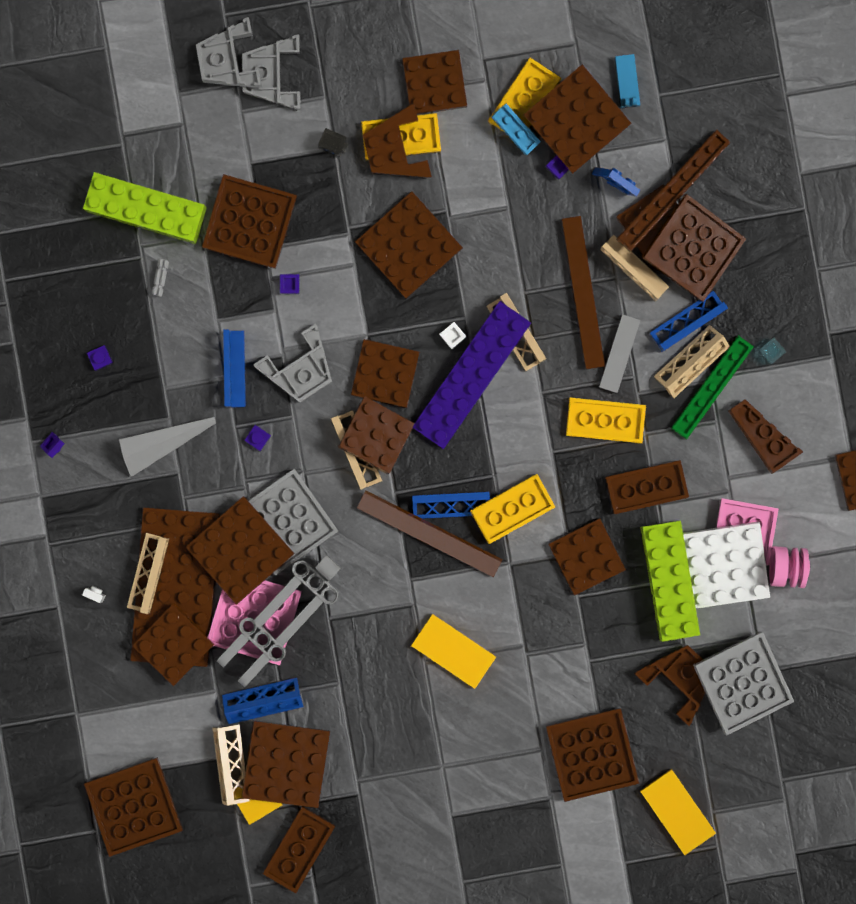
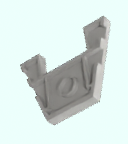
M249 17L243 19V22L235 26L233 24L228 27V30L215 34L196 44L203 83L262 88L258 69L239 73L233 40L253 36Z
M294 35L291 38L280 40L274 44L242 54V72L258 69L262 88L243 87V93L301 110L300 91L280 92V54L300 53L299 35Z
M316 324L301 333L312 350L281 371L277 370L268 355L253 364L256 369L300 403L332 382Z

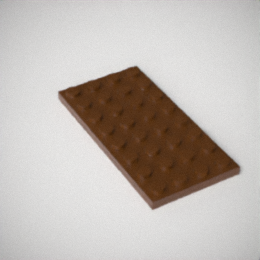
M143 508L139 559L146 533L169 538L151 611L149 614L141 613L137 610L134 612L132 645L172 604L208 637L212 623L215 580L189 552L186 546L220 517V513ZM149 538L148 547L153 552L157 548L158 540ZM151 556L144 559L143 562L147 571L152 567L153 559ZM146 574L139 578L138 584L141 589L147 586L148 578ZM141 593L136 596L135 606L139 607L142 606L143 602ZM132 646L131 661L148 662ZM209 651L194 666L208 667Z

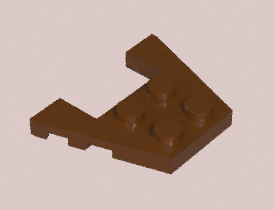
M411 104L363 134L372 173L424 178L432 177L428 160L408 164L399 126L418 122L414 104Z
M685 645L639 669L634 674L648 686L662 672L689 698L676 714L688 726L691 725L706 693L693 666L703 659L691 647Z

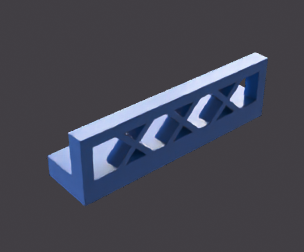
M712 291L704 302L697 301L650 332V335L663 352L728 309V307ZM710 297L718 305L712 310L704 308L706 300ZM692 309L701 310L699 319H688ZM677 319L685 321L684 329L681 331L673 329L674 321ZM660 330L669 331L668 339L661 343L656 333Z
M223 329L224 405L227 408L246 407L245 331Z
M489 492L412 496L413 514L420 518L472 516L471 512L467 511L470 508L474 509L472 506L477 500H485V502L490 500ZM458 501H463L469 506L464 513H459L453 508ZM439 502H444L450 507L444 514H439L434 509ZM417 503H425L431 508L425 515H417Z
M297 678L222 695L224 714L228 724L304 707ZM294 685L295 691H284L288 686ZM268 691H276L273 696L268 697L265 695ZM249 695L257 696L253 701L246 700ZM228 700H239L235 705L228 706Z

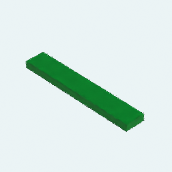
M739 335L736 337L671 427L672 430L686 440L753 349V345Z

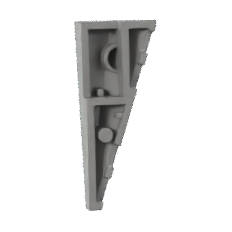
M215 417L119 439L123 459L130 476L136 475L212 425H215Z

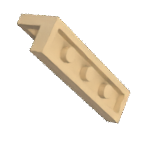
M613 235L600 250L656 302L669 286L632 251L629 252L616 240L617 237Z
M507 293L486 306L489 312L492 313V307L501 301L519 314ZM529 329L522 336L525 340L524 348L515 347L513 349L525 372L546 360L545 355ZM525 352L532 353L536 359L535 362L528 366L523 360Z
M709 325L663 367L654 378L675 398L730 346L724 336ZM710 333L715 335L711 340L705 341V338ZM695 347H700L697 353L691 354ZM681 360H686L683 366L677 367V363ZM667 373H672V376L666 382L662 379Z
M353 410L331 418L340 442L347 430L343 427L340 420L349 416L353 418ZM345 452L361 490L382 481L377 468L373 466L370 468L367 463L366 465L360 464L355 456ZM360 466L365 467L363 473L361 471ZM366 469L374 471L377 479L366 483L364 478Z
M146 533L127 608L145 614L150 613L169 538ZM149 538L158 540L157 548L153 552L148 547ZM151 556L153 559L152 567L147 571L143 562L144 559ZM146 574L148 578L147 586L141 589L138 581L140 577ZM141 593L143 596L142 606L132 605L134 597Z
M239 724L212 727L222 804L228 806L250 802L249 799L244 798L234 800L233 794L237 786L243 789L246 771ZM235 729L236 737L231 743L226 739L225 731ZM232 747L238 751V757L235 762L231 761L228 757ZM234 767L238 768L241 772L237 782L231 778V772Z

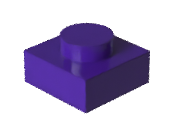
M557 155L545 166L558 180L568 171V168Z
M280 274V294H300V275Z
M105 345L87 353L95 371L113 363Z
M255 425L244 441L261 451L271 435Z
M51 432L40 447L47 455L53 458L65 443L55 433Z

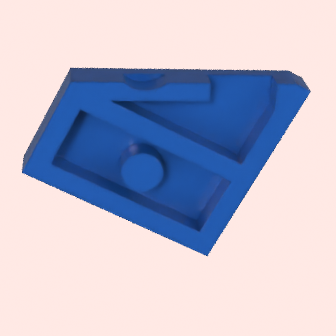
M595 167L592 172L594 176L605 178L608 184L627 195L637 197L640 189L635 186L636 183L629 178H623L621 176L622 173L615 168L604 169Z

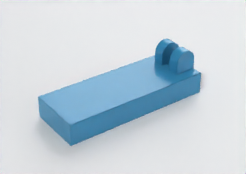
M634 54L615 56L620 107H639L640 98Z
M507 104L500 107L491 117L525 155H528L541 142Z

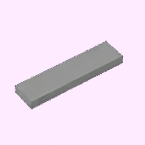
M622 314L599 388L618 393L641 320Z

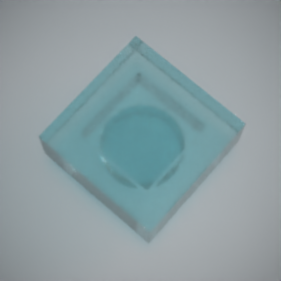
M774 337L758 350L770 365L786 353L785 349Z

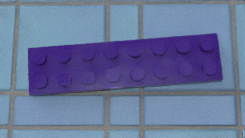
M499 301L417 419L413 428L442 449H445L527 331L531 322Z

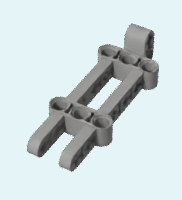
M328 555L324 557L315 569L306 561L301 560L294 563L292 571L295 576L255 619L248 617L240 622L239 628L242 634L219 657L217 662L224 668L249 640L256 645L263 654L238 680L241 685L246 687L270 660L275 662L281 661L286 655L285 643L323 602L333 604L337 601L338 591L329 582L341 570V567ZM298 564L306 566L307 571L305 574L300 575L296 572ZM318 577L321 580V585L318 588L312 587L310 584L311 578ZM303 583L316 596L276 639L263 625ZM327 590L334 591V600H326L324 593ZM246 621H251L254 624V629L250 632L244 629ZM260 634H265L268 637L267 644L262 645L258 642ZM274 647L281 648V657L275 658L272 655Z

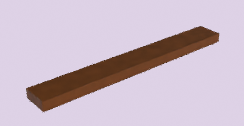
M716 130L616 240L631 252L730 144V141Z
M581 216L563 218L562 226L585 369L605 367Z
M366 490L357 506V509L492 577L495 576L503 560Z

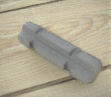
M158 260V269H156L153 283L155 286L152 288V295L161 297L163 294L162 286L165 284L168 260Z

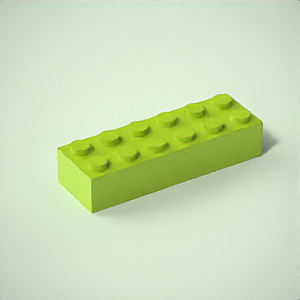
M94 172L83 209L94 215L196 244L207 207L201 203Z
M681 521L640 527L659 640L663 642L699 636L700 630Z

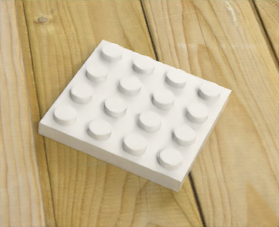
M760 522L683 533L696 608L770 598Z

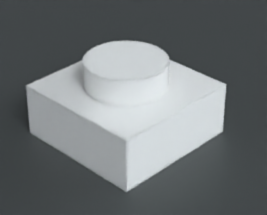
M455 322L439 334L451 349L466 338V335Z
M94 586L85 588L82 594L98 603H102L106 596L102 594L103 590Z

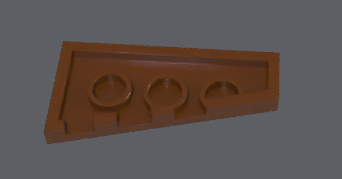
M743 400L728 410L771 474L803 453L800 448L792 444L788 437L782 435L748 401Z

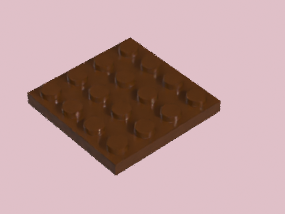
M583 64L523 114L572 174L632 124Z
M223 174L202 248L276 269L297 195Z
M412 191L355 241L405 299L463 249Z
M685 194L642 258L695 298L704 302L746 238L688 194Z
M245 496L239 499L186 546L189 552L236 605L295 554Z
M621 708L546 726L564 802L639 784Z
M253 720L241 797L244 799L318 808L330 731Z
M158 757L84 783L109 857L183 831Z

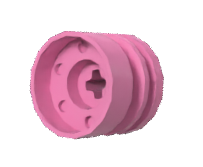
M773 546L769 562L770 586L785 587L787 579H789L790 587L795 588L798 585V588H805L810 571L807 548H800L799 551L798 548H792L789 556L787 547Z

